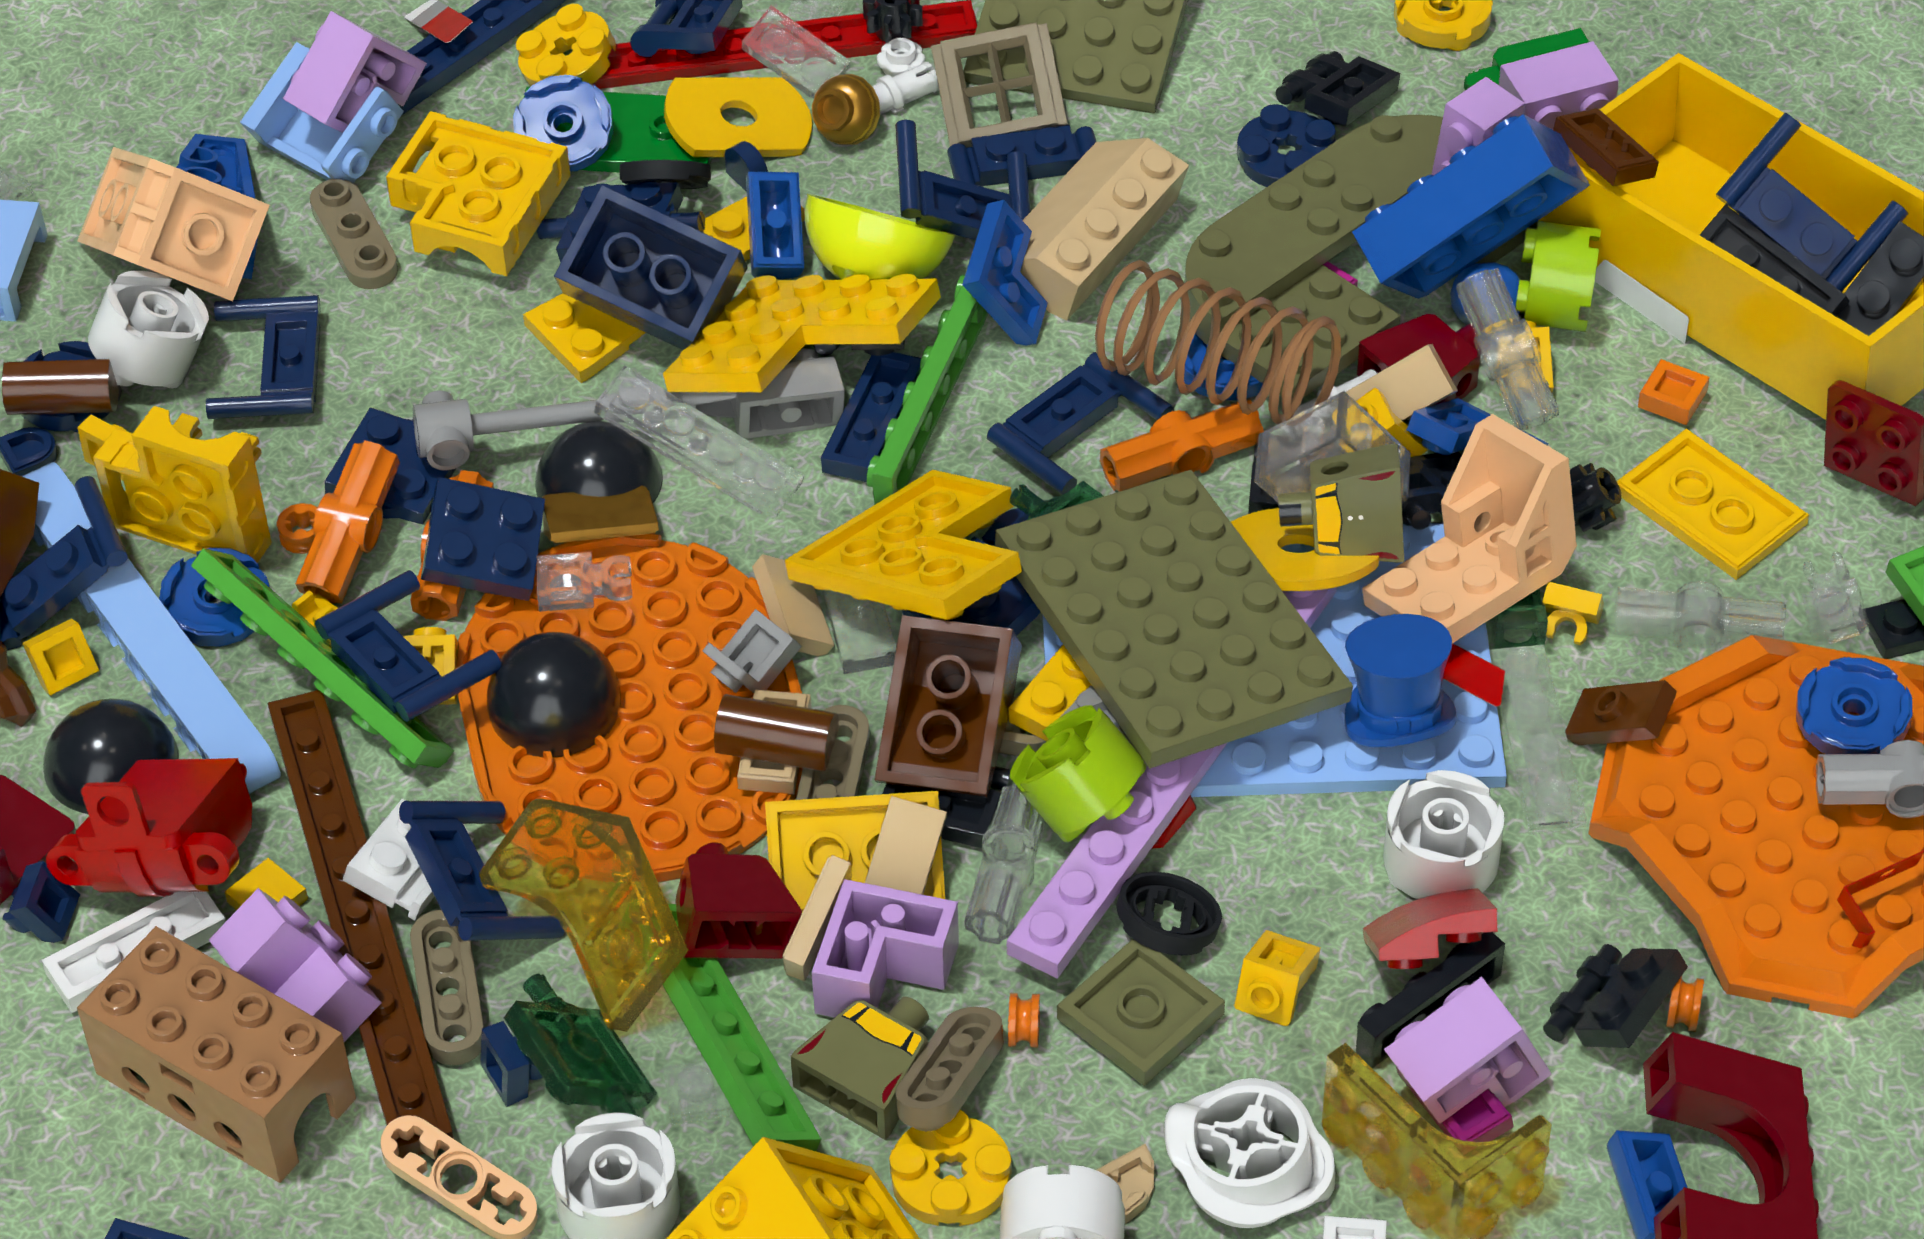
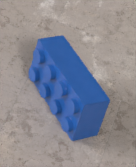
M1522 114L1520 117L1513 116L1507 118L1493 129L1491 137L1477 146H1469L1455 153L1449 161L1450 165L1435 175H1427L1413 182L1407 189L1408 194L1392 205H1382L1372 210L1365 217V223L1352 231L1379 282L1417 299L1425 297L1457 276L1463 269L1475 264L1590 186L1562 135L1525 114Z

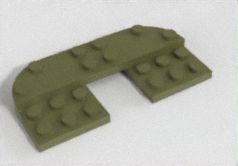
M1381 115L1375 117L1372 122L1352 130L1207 227L1196 238L1188 252L1184 283L1201 278L1210 282L1215 293L1231 287L1240 291L1246 302L1258 297L1266 298L1272 301L1277 312L1294 306L1303 310L1308 322L1322 316L1333 319L1341 336V357L1338 373L1358 360L1359 341L1399 325L1401 315L1323 264L1357 242L1352 231L1365 223V217L1372 210L1382 205H1392L1408 194L1407 189L1413 182L1424 176L1432 175L1443 117L1433 115ZM1538 221L1529 226L1528 228L1537 229ZM1527 228L1475 264L1497 262L1524 242ZM1198 288L1188 290L1190 321L1199 307L1209 298L1205 291ZM1228 297L1219 300L1221 314L1220 332L1230 317L1240 308L1235 300ZM1260 307L1249 310L1252 325L1251 343L1262 326L1271 318L1268 311ZM1211 308L1196 330L1197 336L1206 345L1208 344L1211 331ZM1292 317L1281 320L1283 335L1281 357L1294 335L1302 328L1299 320ZM1242 318L1230 334L1221 355L1225 359L1232 361L1234 365H1236L1241 345ZM1325 327L1320 328L1313 336V362L1308 386L1303 398L1324 384L1332 351L1331 332ZM1273 328L1261 345L1250 374L1261 383L1265 380L1272 354ZM1303 355L1295 375L1291 400L1299 381ZM1283 379L1282 386H1281V390H1280V393H1279V395H1281V396H1282V389H1283L1284 379Z

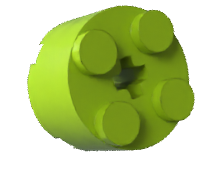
M1539 220L1537 229L1527 228L1521 262L1531 263L1529 281L1519 280L1515 311H1521L1519 314L1524 315L1523 321L1535 322L1536 326H1549L1551 328L1586 332L1588 320L1578 319L1580 306L1591 307L1599 248L1589 247V240L1598 241L1601 229Z
M1085 705L1066 713L1046 727L1042 732L1049 740L1036 752L1028 744L1017 757L1010 771V779L1015 783L1018 790L1063 842H1069L1077 838L1088 825L1103 815L1107 820H1112L1123 814L1134 801V797L1129 791L1145 772L1147 765L1126 737L1100 708L1096 711L1092 705Z

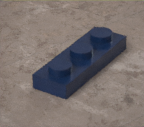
M896 352L881 356L871 355L821 456L822 473L867 482V472L872 457L874 455L880 456L884 449L888 424L892 418L898 419L903 409L905 389L910 381L916 382L920 374V357Z

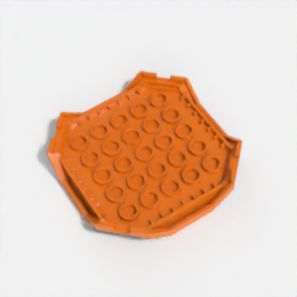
M1750 635L1659 680H1666L1677 693L1657 739L1607 743L1588 834L1594 839L1625 847L1695 926L1719 982L1727 994L1770 1003L1772 997L1809 1004L1808 1010L1853 1019L1863 1012L1902 972L1924 960V853L1916 866L1852 894L1855 902L1875 930V934L1868 946L1863 948L1852 946L1858 931L1838 903L1837 898L1844 886L1921 852L1924 847V815L1914 818L1898 817L1890 813L1886 804L1823 805L1818 803L1816 794V764L1818 754L1825 753L1820 752L1804 738L1797 724V694L1807 674L1815 668L1819 671L1821 668L1828 667L1832 660L1843 657L1867 658L1883 664L1898 675L1897 681L1903 685L1905 690L1907 686L1912 695L1911 727L1904 740L1918 741L1924 744V666ZM1848 712V713H1847V714H1850V715H1859L1858 713H1855V712ZM1892 869V870H1890V871H1888V872H1885V873L1882 874L1881 876H1884V875H1886V874L1892 872L1894 869Z

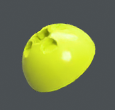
M807 194L804 215L809 242L820 262L839 279L858 274L867 275L870 280L890 279L901 274H913L917 279H924L943 261L955 235L948 232L917 225L916 222L857 205L812 194Z

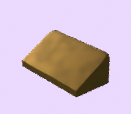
M645 486L613 496H587L574 492L542 496L545 499L543 531L544 535L553 543L654 534L656 531H659L650 492Z

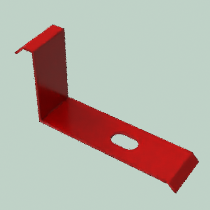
M1924 847L1921 852L1843 887L1837 901L1858 931L1852 946L1858 948L1868 946L1875 934V930L1855 902L1852 894L1916 866L1924 853ZM1894 869L1892 872H1890V873H1888V874H1886V875H1884V876H1881V875L1884 874L1885 872H1888V871Z

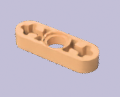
M411 1115L401 1116L386 1126L381 1136V1150L386 1166L393 1173L495 1239H522L534 1229L537 1222L536 1199L531 1190L420 1117ZM414 1134L420 1136V1149L434 1160L439 1149L446 1151L434 1162L429 1177L423 1175L428 1170L426 1160L417 1154L409 1152L404 1159L398 1157L399 1149L396 1140L399 1137L408 1141ZM453 1165H467L475 1171L477 1181L470 1191L464 1194H453L443 1187L441 1183L442 1175ZM491 1181L496 1184L491 1188V1195L493 1199L502 1205L509 1206L514 1200L521 1202L520 1214L523 1219L520 1222L510 1218L504 1225L498 1223V1209L485 1199L482 1201L480 1210L473 1208L485 1195L488 1182Z

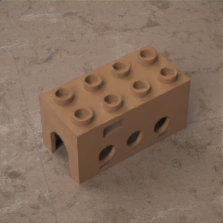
M157 926L77 1007L97 1075L279 1183L299 1163L294 1142V1132L297 1122L307 1105L314 1098L325 1093L330 1116L338 1120L356 1100L341 1032ZM129 1068L137 1072L146 1081L148 1086L139 1081ZM175 1095L184 1100L191 1107L194 1113L187 1110L176 1099ZM221 1123L231 1128L240 1140L229 1134Z

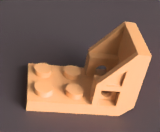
M113 147L77 241L233 301L270 205L155 159Z
M1494 414L1478 422L1441 500L1445 537L1362 588L1364 605L1380 616L1414 614L1432 618L1447 628L1452 637L1453 644L1561 575L1577 547L1569 458Z

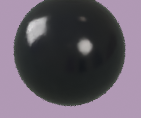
M606 421L581 423L558 435L544 451L538 464L535 478V489L539 498L547 494L568 492L598 497L613 496L645 486L650 492L652 503H654L662 486L661 467L648 443L633 430L623 425Z
M545 632L529 636L517 642L500 658L501 668L490 676L487 688V710L490 722L497 735L512 748L522 746L526 748L529 755L543 757V751H551L552 757L564 756L563 750L569 749L570 755L581 752L595 745V737L598 735L604 738L618 718V709L621 705V691L612 664L596 646L576 635L563 632Z
M100 699L86 703L71 711L56 726L48 740L44 753V778L49 791L61 804L77 812L88 814L81 793V789L86 783L119 782L137 760L178 759V749L173 734L167 725L150 709L124 699Z

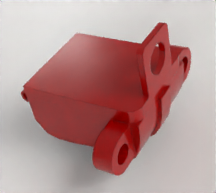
M238 758L137 760L119 782L86 783L82 787L81 793L89 816L76 830L75 834L64 835L51 848L46 856L48 870L61 883L70 886H92L94 890L101 893L133 892L141 897H166L173 895L174 892H209L208 885L223 883L238 866L240 856L237 848L245 841L252 828V802L245 782L247 775L246 766L240 763Z

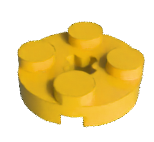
M1395 0L1394 18L1397 23V31L1401 36L1427 47L1448 48L1453 51L1465 50L1469 48L1473 41L1481 38L1488 30L1491 23L1493 1ZM1442 6L1450 8L1449 11H1440Z
M568 4L562 7L555 16L543 21L533 30L523 33L516 41V49L519 52L518 65L530 86L550 76L573 75L582 78L583 82L593 84L607 71L611 64L607 57L611 52V48L614 51L616 48L614 36L605 20L596 13L584 11L579 4ZM570 49L573 50L570 54L566 56L563 54L564 52Z
M959 1110L950 1122L937 1130L920 1131L911 1127L898 1140L889 1157L892 1187L898 1203L917 1220L939 1226V1222L946 1224L959 1223V1226L974 1224L987 1218L1000 1207L1004 1187L1012 1174L1011 1155L1002 1137L989 1125L977 1119L969 1118L962 1110ZM945 1161L949 1163L955 1161L962 1163L961 1171L963 1177L957 1179L952 1175H948L943 1179L939 1178V1164Z

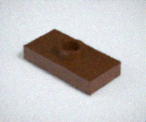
M1598 108L1556 117L1553 130L1560 133L1568 147L1612 186L1655 178L1659 161Z
M1666 680L1584 688L1564 732V736L1578 745L1657 739L1677 691Z

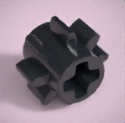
M863 0V19H866L867 32L869 34L876 32L877 37L887 43L895 38H911L912 26H923V6L920 5V0Z
M1592 463L1584 467L1581 464L1570 469L1575 527L1580 525L1581 530L1586 532L1591 528L1598 530L1615 521L1617 518L1611 508L1619 504L1622 499L1621 490L1615 477L1605 468L1600 467L1595 470Z

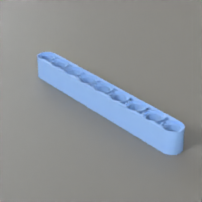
M51 462L22 476L39 482L33 536L39 547L45 545L49 549L77 525L86 530L91 527L74 485L55 462ZM128 558L120 566H110L103 576L77 596L88 613L94 611L100 622L97 626L113 647L120 646L125 654L122 660L138 681L144 679L148 684L150 692L147 694L164 717L170 714L176 722V727L173 729L190 752L196 750L202 759L238 758L239 762L243 763L247 769L245 782L249 794L281 777L279 765L265 739Z

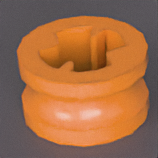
M299 503L289 506L280 513L276 523L281 545L286 550L298 554L309 552L315 538L313 523L317 506ZM311 525V527H312L311 530H309V531L304 530V528H307L308 526ZM295 526L300 527V529L293 532L292 528Z
M1682 976L1671 990L1666 1027L1674 1028L1677 1023H1684L1687 1025L1688 1031L1696 1032L1704 979L1696 978L1693 983H1686L1683 981Z
M1010 993L1008 1047H1016L1019 1041L1024 1040L1029 1042L1031 1047L1038 1048L1040 994H1032L1030 999L1022 1000L1019 998L1018 993Z

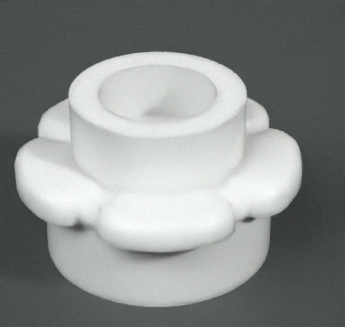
M907 38L892 39L884 44L881 52L877 54V64L886 75L892 77L925 62V55L922 53L921 46Z

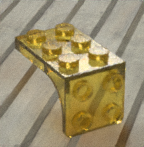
M535 799L527 805L479 872L482 885L486 889L506 892L525 898L558 919L561 927L572 942L608 1029L627 1032L688 952L629 817L547 799Z
M1344 1043L1327 1055L1322 1127L1326 1136L1336 1147L1340 1149L1348 1147L1360 1158L1363 1169L1371 1182L1380 1189L1389 1187L1403 1201L1406 1214L1418 1228L1426 1230L1430 1227L1441 1239H1483L1494 1229L1501 1214L1514 1205L1518 1209H1523L1533 1203L1541 1194L1544 1188L1543 1180L1546 1160L1550 1151L1549 1140L1552 1124L1543 1115L1536 1116L1517 1131L1497 1140L1470 1142L1456 1139L1440 1132L1429 1124L1348 1044Z

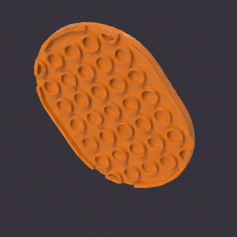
M659 534L566 542L537 555L533 591L529 601L485 593L474 606L475 613L458 639L457 668L489 650H493L501 658L509 648L529 636L545 632H563L579 636L596 646L612 664L620 685L621 705L618 709V718L609 733L604 738L601 735L595 737V745L581 752L570 755L569 749L563 750L564 756L552 757L551 751H543V757L529 755L525 747L517 746L512 748L497 735L490 722L487 710V688L490 676L457 694L482 801H501L504 804L505 818L502 823L496 825L516 846L538 861L567 874L607 883L639 884L675 880L681 878L686 858L691 854H696L697 850L705 844L712 842L721 843L727 848L729 854L738 855L755 845L767 835L765 802L796 799L803 771L802 767H799L794 794L738 789L737 782L741 757L715 753V722L723 696L729 694L753 699L754 693L744 685L735 693L710 673L717 663L702 650L708 643H711L719 651H722L755 609L770 620L757 580L753 577L748 578L729 564L728 557L693 542L687 546L663 541ZM792 659L768 687V691L802 693Z

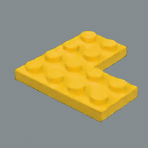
M863 274L848 276L842 280H823L819 275H808L797 280H777L776 277L770 275L756 277L750 280L746 287L725 306V311L714 323L703 328L702 336L694 344L691 343L686 349L681 351L680 356L663 372L667 392H763L805 344H901L941 298L937 278L917 279L913 274H901L890 279L870 280L869 276Z
M931 470L785 559L788 579L812 585L818 590H832L851 595L857 600H871L890 605L896 610H910L929 615L937 620L957 618L963 614L965 608L984 596L998 592L1002 584L1022 572L1019 552L963 539L976 530L991 526L995 518L1014 507L1011 487Z

